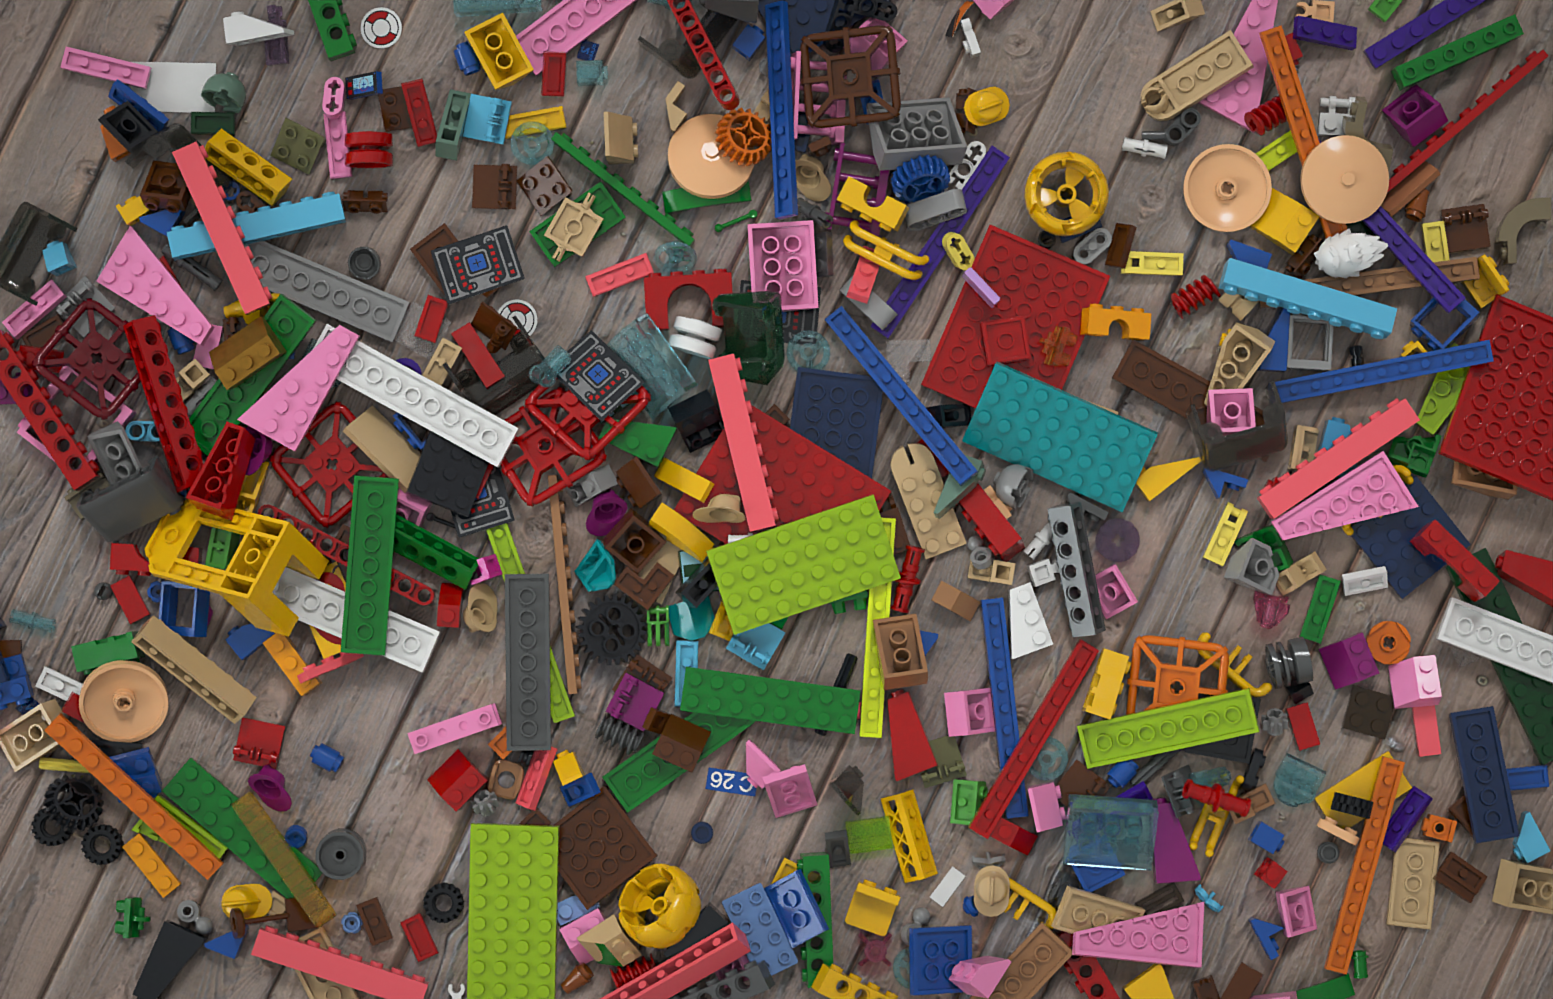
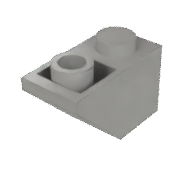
M608 464L574 482L570 488L566 487V490L575 507L595 498L598 494L608 491L618 483Z

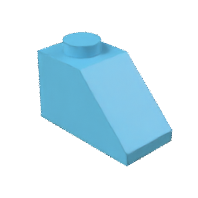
M53 241L47 244L48 248L42 250L49 273L59 276L77 268L67 244L63 241Z
M1528 811L1522 812L1518 823L1520 836L1513 839V845L1515 846L1513 852L1519 861L1522 860L1524 863H1529L1550 852V849L1531 813Z

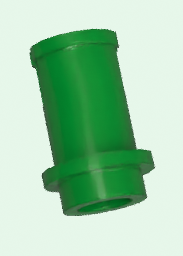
M1366 950L1353 951L1351 959L1354 962V978H1368L1366 958L1369 956L1366 954Z

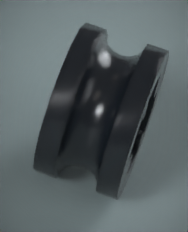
M534 750L522 751L517 764L524 763L525 767H528Z

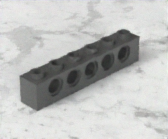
M1081 502L1059 504L1048 508V521L1051 524L1053 534L1052 542L1055 545L1056 563L1061 575L1060 583L1064 591V603L1068 611L1069 628L1072 631L1073 637L1097 635L1106 631Z
M753 960L743 965L745 968L743 970L737 971V968L726 972L725 978L720 980L718 977L706 981V986L702 988L697 985L688 989V994L681 997L679 993L669 999H706L705 993L709 994L712 999H748L769 990L775 985V982L765 961L757 963L756 960ZM743 976L750 980V986L743 982ZM724 985L730 987L731 994L725 992Z

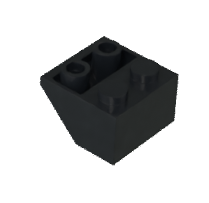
M707 389L668 408L690 453L716 441L724 429L723 420Z

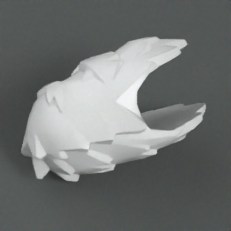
M1347 229L1340 234L1337 233L1325 239L1319 250L1314 253L1316 257L1315 264L1318 265L1319 270H1324L1331 277L1360 276L1359 271L1369 268L1374 262L1384 256L1381 253L1388 247V243L1379 241V236L1366 235V233H1351V230Z

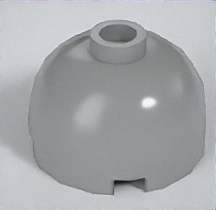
M1014 464L1005 467L1002 472H998L993 482L996 485L995 492L997 497L1008 507L1017 509V506L1020 508L1031 488L1027 486L1029 480L1033 481L1034 479L1033 469L1024 465Z

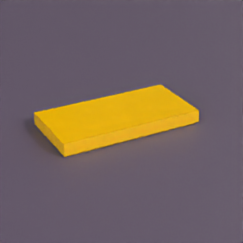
M1389 751L1384 752L1314 797L1325 817L1327 816L1337 821L1336 826L1343 830L1346 826L1351 828L1365 819L1332 810L1331 805L1334 793L1337 792L1370 801L1382 756L1393 759ZM1403 773L1395 799L1412 789Z

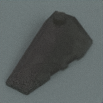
M848 765L829 782L843 801L858 816L861 814L864 782L861 778L864 775L856 765L853 768Z

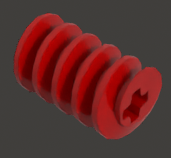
M1279 95L1272 98V100H1268L1265 104H1261L1258 108L1252 109L1251 112H1247L1244 116L1248 128L1261 136L1265 134V130L1269 132L1272 130V127H1278L1279 123L1283 124L1287 119Z
M1202 275L1201 282L1195 279L1193 286L1191 284L1186 285V291L1180 288L1178 295L1172 293L1171 301L1175 311L1183 319V311L1191 315L1190 307L1197 311V303L1206 306V298L1213 302L1212 294L1219 298L1221 295L1213 281L1207 276Z
M651 953L650 961H647L642 956V964H639L635 959L633 967L627 964L625 970L617 966V972L614 973L610 968L616 988H620L656 967V963Z

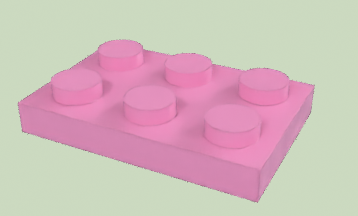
M805 764L793 766L781 772H773L768 776L762 777L775 818L817 806Z

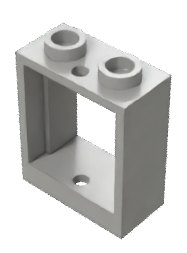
M1302 313L1290 315L1287 369L1330 371L1333 325L1322 319H1310ZM1294 323L1325 325L1323 361L1292 359Z

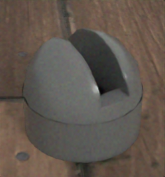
M99 583L94 589L95 596L100 600H107L113 594L108 583ZM106 586L102 596H99L102 587Z

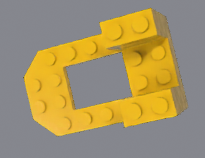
M188 499L183 502L184 505L181 506L182 509L174 515L167 514L161 518L144 549L150 563L148 565L149 571L153 576L220 594L256 628L290 636L299 617L272 593L285 567L319 580L329 562L290 522L240 509H235L231 521L197 509ZM201 524L244 535L226 570L183 560Z

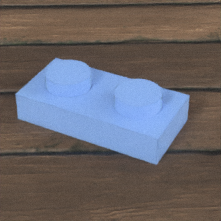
M575 894L558 902L557 919L560 926L598 907L600 908L601 905L598 902L587 910Z

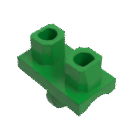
M865 590L830 602L829 604L832 605L835 614L846 612L844 601L853 600L854 610L866 609L868 592Z
M141 897L125 898V900L116 902L117 912L124 913V921H116L114 932L123 935V938L140 937V930H144V922L151 921L150 916H145V908L141 907Z

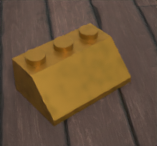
M261 315L212 349L209 355L214 372L226 390H230L242 384L287 351L263 315Z

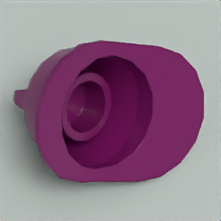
M247 426L245 429L256 439L245 474L249 476L254 474L271 455L273 443L270 437Z
M613 489L598 494L593 500L592 510L585 524L587 531L594 536L607 535L628 509L627 503L615 494Z
M264 765L258 774H253L249 777V786L268 807L280 812L291 808L292 801L284 789L285 777L281 772L273 769L270 765Z

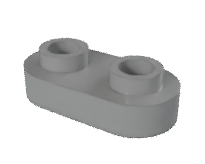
M1104 228L1095 229L1075 247L1073 251L1074 260L1084 265L1091 263L1110 246L1112 241L1110 232ZM1098 236H1102L1104 238V242L1102 244L1096 241V238ZM1085 250L1088 253V256L1086 258H1082L1080 256V251Z

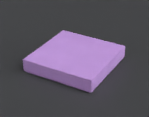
M969 267L964 272L963 279L993 308L999 302L1000 297Z

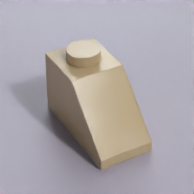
M1173 0L1150 11L1157 32L1187 23L1205 15L1201 0Z

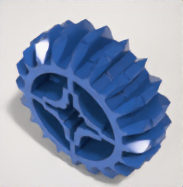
M919 155L916 159L911 158L910 161L903 162V166H898L897 171L893 172V177L891 178L892 189L896 197L906 204L940 194L949 187L950 174L948 166H946L942 158H937L936 156L930 157L926 155L921 157Z

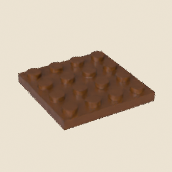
M606 786L600 789V793L585 800L553 825L559 826L558 872L587 910L658 857Z

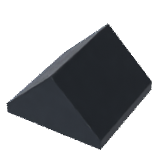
M129 101L124 102L98 119L134 156L158 133Z

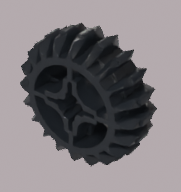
M75 773L70 778L64 775L61 779H55L54 784H50L48 791L44 794L46 799L43 802V806L47 807L45 814H51L49 821H57L55 827L60 826V824L63 825V831H66L68 827L71 828L72 833L76 832L77 828L81 832L86 827L91 828L99 820V815L103 812L101 807L104 805V801L100 800L102 793L96 792L98 785L92 787L90 785L92 783L91 779L87 782L84 781V775L77 779ZM64 791V799L58 803V794ZM89 804V813L83 815V807Z

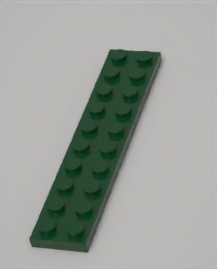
M1486 548L1472 555L1496 576L1500 582L1486 597L1472 602L1458 588L1462 582L1459 575L1449 565L1445 567L1461 601L1523 624ZM1490 660L1540 764L1544 765L1553 761L1552 683Z

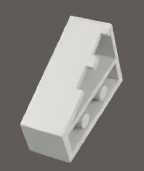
M1031 582L1008 590L1010 659H1015L1053 645Z

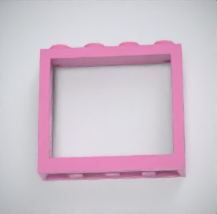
M64 366L58 375L66 383L73 373L76 376L79 374L69 366ZM86 379L83 380L85 383H87L89 386H91L94 390L97 391V388L94 385H92ZM52 383L46 388L51 395L49 398L50 402L60 391ZM104 387L105 398L112 403L116 396ZM123 402L119 407L121 413L113 423L118 421L125 428L137 412ZM43 403L36 407V413L41 415L45 410ZM24 417L18 424L19 430L17 433L54 461L44 444L28 432L32 426ZM92 449L87 457L89 460L93 459L97 464L98 459ZM82 463L78 466L77 469H76V468H74V469H75V470L80 469L81 466H82Z

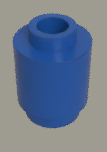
M468 41L458 44L456 46L457 49L453 52L461 72L463 71L464 75L468 76L480 71L481 63Z
M172 327L167 330L174 351L177 350L178 355L195 349L193 345L195 342Z
M323 743L320 746L315 745L310 754V757L313 758L312 763L329 772H337L344 760L339 751Z
M1132 759L1117 762L1108 771L1107 775L1109 778L1107 781L1116 789L1118 787L1124 788L1137 774L1136 770L1139 766Z

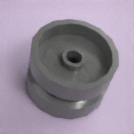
M338 828L330 831L319 842L315 860L319 870L325 876L334 880H344L352 877L363 866L367 847L363 838L357 832L348 828ZM342 851L344 858L338 857L336 853Z

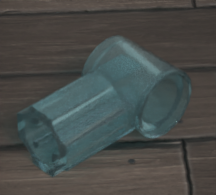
M557 345L540 364H536L530 369V380L540 386L551 387L555 383L559 372L572 360L570 354Z
M1226 767L1202 770L1189 774V779L1193 780V783L1209 787L1216 783L1222 787L1227 786L1232 779L1231 773Z

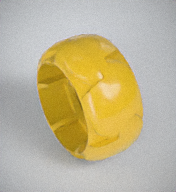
M1070 151L1054 153L1042 159L1032 169L1024 190L1025 205L1030 217L1040 228L1057 236L1077 235L1092 228L1102 217L1109 198L1107 179L1099 166L1089 157ZM1066 168V184L1061 185L1057 191L1041 188L1044 179L1051 172ZM1084 176H1086L1087 181L1089 180L1092 187L1093 197L1090 206L1075 199L1076 190L1074 187ZM1067 192L1070 199L1063 200L1060 194ZM1054 202L1059 207L1065 208L1069 206L1072 219H1057L1051 216L1045 207Z
M664 863L647 866L630 879L623 888L618 902L620 909L618 914L619 922L626 934L642 946L658 949L673 946L685 937L689 930L695 926L701 911V899L698 895L700 892L695 881L677 866ZM666 890L664 897H658L661 892ZM648 909H651V912L658 917V920L645 926L646 912Z

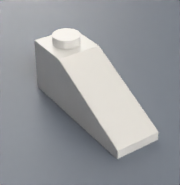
M233 12L230 17L223 18L226 44L240 46L294 35L293 30L244 15V12Z

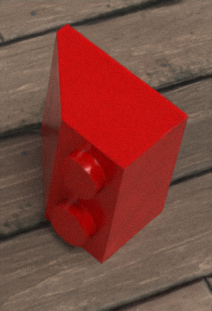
M457 749L427 780L437 793L457 812L489 779Z

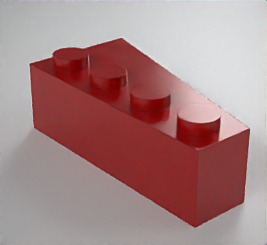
M226 422L186 496L197 509L231 521L256 440L244 427Z
M978 483L971 492L956 504L962 507L963 511L961 513L965 519L975 524L976 528L974 530L980 538H985L988 541V548L995 556L998 555L1002 561L1008 562L1025 549L1022 538Z

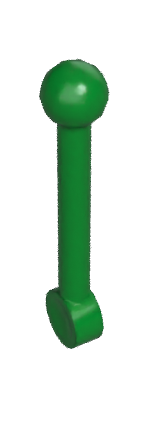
M750 210L749 214L722 225L716 224L714 229L716 232H721L724 228L748 218L754 219L757 217V211Z

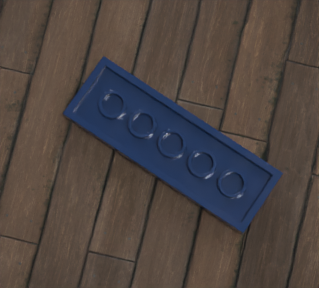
M1494 706L1450 713L1449 718L1474 843L1478 844L1519 837Z

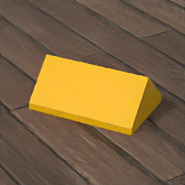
M503 12L464 32L495 90L512 86L534 71Z

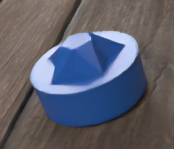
M299 825L290 826L285 833L286 844L295 848L305 845L307 831Z

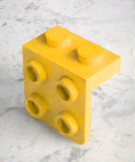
M1485 254L1477 258L1480 279L1462 282L1479 309L1492 302L1496 294L1501 296L1510 291L1508 288L1509 282L1502 274L1499 275L1495 269L1497 267L1495 261Z
M866 879L863 882L858 881L845 917V922L874 934L885 936L896 905L898 906L901 897L897 895V890L886 886L884 890L876 887L877 883Z

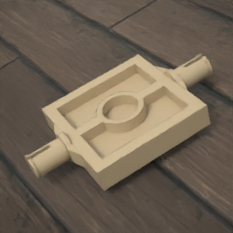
M588 193L582 204L575 203L565 197L544 234L545 237L554 241L558 246L552 257L553 259L560 262L565 251L574 252L581 257L584 256L604 218L598 216L590 209L596 196Z

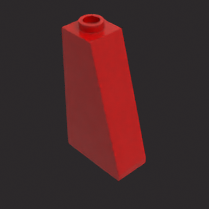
M1505 550L1501 555L1497 556L1495 568H1498V575L1502 579L1553 607V561Z
M903 689L891 693L892 698L888 699L896 782L938 765L909 691L904 693Z

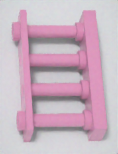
M796 51L790 57L794 140L797 139L798 134L820 135L829 137L831 145H840V143L844 142L845 126L811 128L810 126L798 125V112H805V104L799 103V90L803 91V86H801L800 69L802 68L801 51ZM810 61V69L827 71V64L821 61ZM813 84L812 91L829 93L828 84ZM846 100L834 101L824 114H828L831 118L845 117ZM813 104L814 113H816L821 105Z
M496 703L407 734L414 754L503 723Z

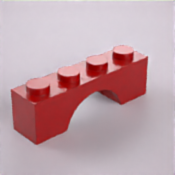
M111 543V570H116V574L129 575V571H138L139 576H151L148 567L150 563L142 556L137 545ZM189 547L183 560L202 564L203 548Z

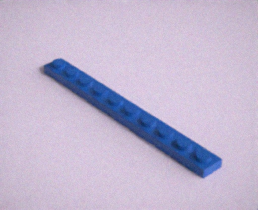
M782 0L765 5L775 218L777 219L798 216L788 2Z
M841 306L825 319L827 324L959 485L962 486L978 473L976 468L846 310Z
M1490 340L1272 382L1271 388L1274 403L1280 404L1494 362Z
M1003 598L980 600L1001 772L1020 738ZM1024 779L1005 810V819L1028 816Z

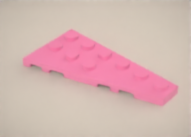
M1252 0L1234 32V36L1254 68L1198 102L1249 131L1251 130L1246 125L1244 116L1247 112H1251L1252 109L1260 106L1268 61L1259 33L1273 28L1278 0Z
M1381 451L1272 520L1271 523L1280 538L1287 540L1419 506L1384 451Z

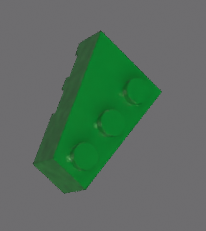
M631 421L624 428L625 431L622 434H618L609 444L659 468L674 438L677 427ZM607 422L602 429L599 439L612 428Z
M131 631L126 634L71 646L77 672H84V675H89L99 666L117 660H130L140 663L139 658L145 657V654L131 642L138 631Z

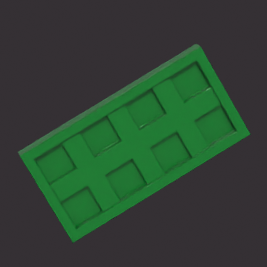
M599 182L573 200L575 203L582 204L588 193L596 196L590 209L598 216L604 218L592 242L626 219V216L602 182ZM556 213L529 231L554 268L575 254L574 252L565 251L560 262L552 258L558 246L554 241L545 237L544 234Z

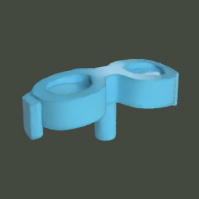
M1201 884L1195 888L1197 897L1208 908L1215 912L1221 911L1224 906L1212 900L1216 894L1212 891L1208 895L1201 888Z

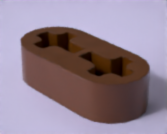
M249 191L239 193L236 198L237 206L242 211H249V213H254L257 208L267 206ZM251 196L250 202L255 206L251 208L248 205H244L243 207L241 199Z

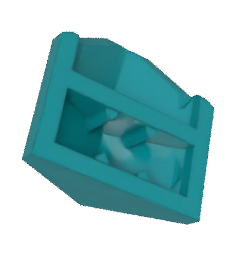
M597 539L574 571L588 592L608 589L616 580L614 559L608 550L605 549L603 543Z
M709 596L697 608H690L684 601L669 606V619L675 636L693 641L707 635L715 618Z

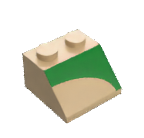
M614 914L577 937L581 945L598 964L624 967L642 955L636 941L626 934L619 919Z

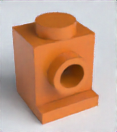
M1428 814L1427 818L1424 817L1422 820L1421 830H1423V835L1452 842L1457 821ZM1437 824L1442 825L1440 832H1437L1435 829Z

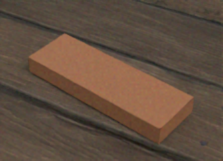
M1424 161L1386 194L1381 207L1393 217L1441 175L1439 170L1427 161Z

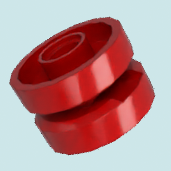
M363 131L345 134V146L353 150L345 154V166L351 168H386L393 166V154L385 151L393 146V135L391 133Z

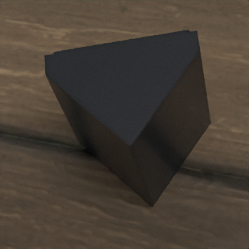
M1294 679L1291 681V686L1286 687L1284 685L1294 704L1314 694L1309 682L1297 684Z

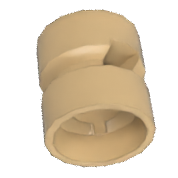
M1225 292L1218 299L1226 308L1231 307L1232 314L1240 321L1259 302V300H1247L1245 296L1239 294L1230 295Z

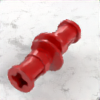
M906 545L905 547L907 552L902 563V571H899L901 579L895 580V582H898V585L896 586L893 605H890V609L902 613H909L908 606L913 595V586L921 584V580L916 575L920 568L921 555L925 553V549L912 545Z
M1187 779L1182 790L1183 798L1187 799L1189 797L1199 800L1204 804H1211L1212 812L1214 813L1220 807L1226 811L1239 813L1241 817H1246L1250 810V798L1246 797L1243 799L1231 793H1225V789L1217 783L1209 787L1193 783V780Z

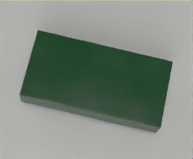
M191 112V134L215 135L221 128L230 135H235L236 113Z

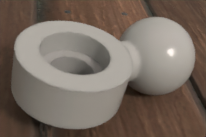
M979 535L971 536L967 542L968 548L972 551L970 555L971 562L976 569H986L992 565L994 560L991 550L984 547V539H981Z
M186 900L180 903L177 914L182 921L194 922L195 929L200 934H208L212 930L213 923L211 919L200 916L201 908L197 902ZM187 907L191 908L190 915L185 914Z
M917 908L913 912L914 922L908 923L902 928L901 938L906 945H909V928L921 927L929 921L930 913L926 908Z

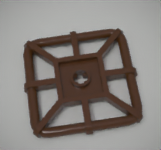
M871 26L854 29L843 27V30L803 36L800 46L802 79H800L804 91L805 115L811 128L845 125L856 127L858 124L888 121L900 115L901 99L898 75L901 73L897 64L895 36L890 26ZM880 34L866 52L851 54L850 38ZM844 39L845 54L829 56L813 42ZM887 39L889 68L872 70L871 56ZM809 48L826 60L827 76L811 77ZM848 71H852L856 75L852 82L844 79V76L848 75ZM890 76L892 106L874 92L873 77ZM828 83L829 97L814 114L812 85ZM871 97L888 112L857 115L855 99ZM849 99L850 116L820 119L834 101Z

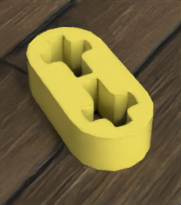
M954 232L945 234L942 239V245L953 265L962 270L971 268L975 258L964 238ZM952 238L956 239L955 242H954V244L956 245L957 248L951 246V244H952L951 239H952ZM960 254L966 257V258L964 259V260H965V264L960 263V262H962V258H961Z

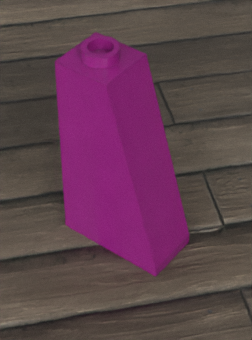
M1167 798L1153 799L1154 803H1148L1154 882L1158 884L1201 880L1197 865L1180 821L1176 818L1172 809L1171 802H1167Z

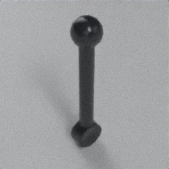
M433 513L426 515V519L430 522L436 521L455 528L454 523L435 517Z

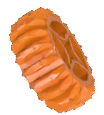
M742 107L737 111L733 109L718 122V128L715 131V134L718 136L715 142L720 143L718 150L725 151L723 157H731L730 163L737 160L738 166L743 163L746 166H750L752 163L755 165L764 160L767 154L770 153L772 142L771 131L768 130L771 124L764 123L765 117L761 119L758 117L759 111L752 114L751 108L746 111ZM742 124L741 127L731 128V125ZM748 147H758V149L755 150H747Z

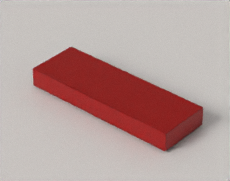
M423 78L401 83L417 147L436 143L437 131Z
M470 322L451 333V336L457 345L462 348V353L486 389L505 378Z

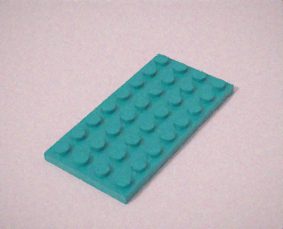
M996 362L962 441L1012 464L1033 469V473L1123 512L1158 432Z

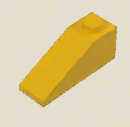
M1200 457L1152 466L1148 469L1143 467L1135 486L1149 502L1202 460Z

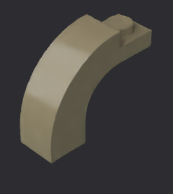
M1356 96L1355 102H1352L1350 105L1349 114L1352 117L1343 116V134L1362 138L1374 145L1385 159L1389 171L1393 148L1390 144L1373 142L1364 136L1363 123L1368 102L1365 97Z
M1534 198L1524 201L1512 208L1503 217L1496 231L1495 244H1503V247L1500 248V259L1504 260V265H1514L1517 263V235L1524 224L1551 220V198Z

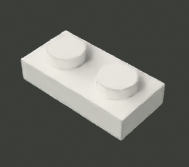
M1382 566L1342 574L1344 595L1348 596L1388 588L1386 567Z
M45 666L35 686L67 701L72 691L80 695L83 683Z

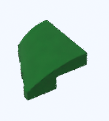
M1437 434L1434 437L1421 438V436H1413L1412 438L1395 437L1387 457L1392 465L1405 466L1411 473L1426 478L1442 436Z
M1272 524L1235 540L1238 547L1240 545L1243 546L1251 538L1270 546L1273 553L1271 556L1272 561L1278 571L1287 569L1293 564V559L1285 541L1280 538Z

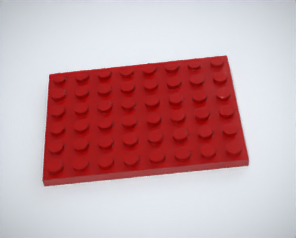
M989 225L971 268L1000 297V300L991 308L965 281L921 383L923 387L975 409L995 366L987 365L981 322L1024 315L1031 359L1003 364L1062 390L1085 335H1080L1082 309L1090 307V304H1099L1110 278V275L993 225Z
M1496 294L1478 342L1490 340L1494 362L1469 366L1438 454L1553 501V317Z
M752 406L753 413L749 414L751 422L756 423L758 435H754L756 444L761 443L763 451L760 462L761 465L766 464L769 477L765 478L767 487L771 486L774 499L770 500L772 508L776 507L779 520L775 521L776 526L750 532L725 427L696 473L714 483L707 499L703 503L684 493L674 508V511L689 522L727 544L728 535H748V533L754 535L872 494L880 511L891 490ZM719 494L737 495L741 499L740 512L745 515V520L740 523H706L694 519L693 512L696 509L707 507L710 500Z

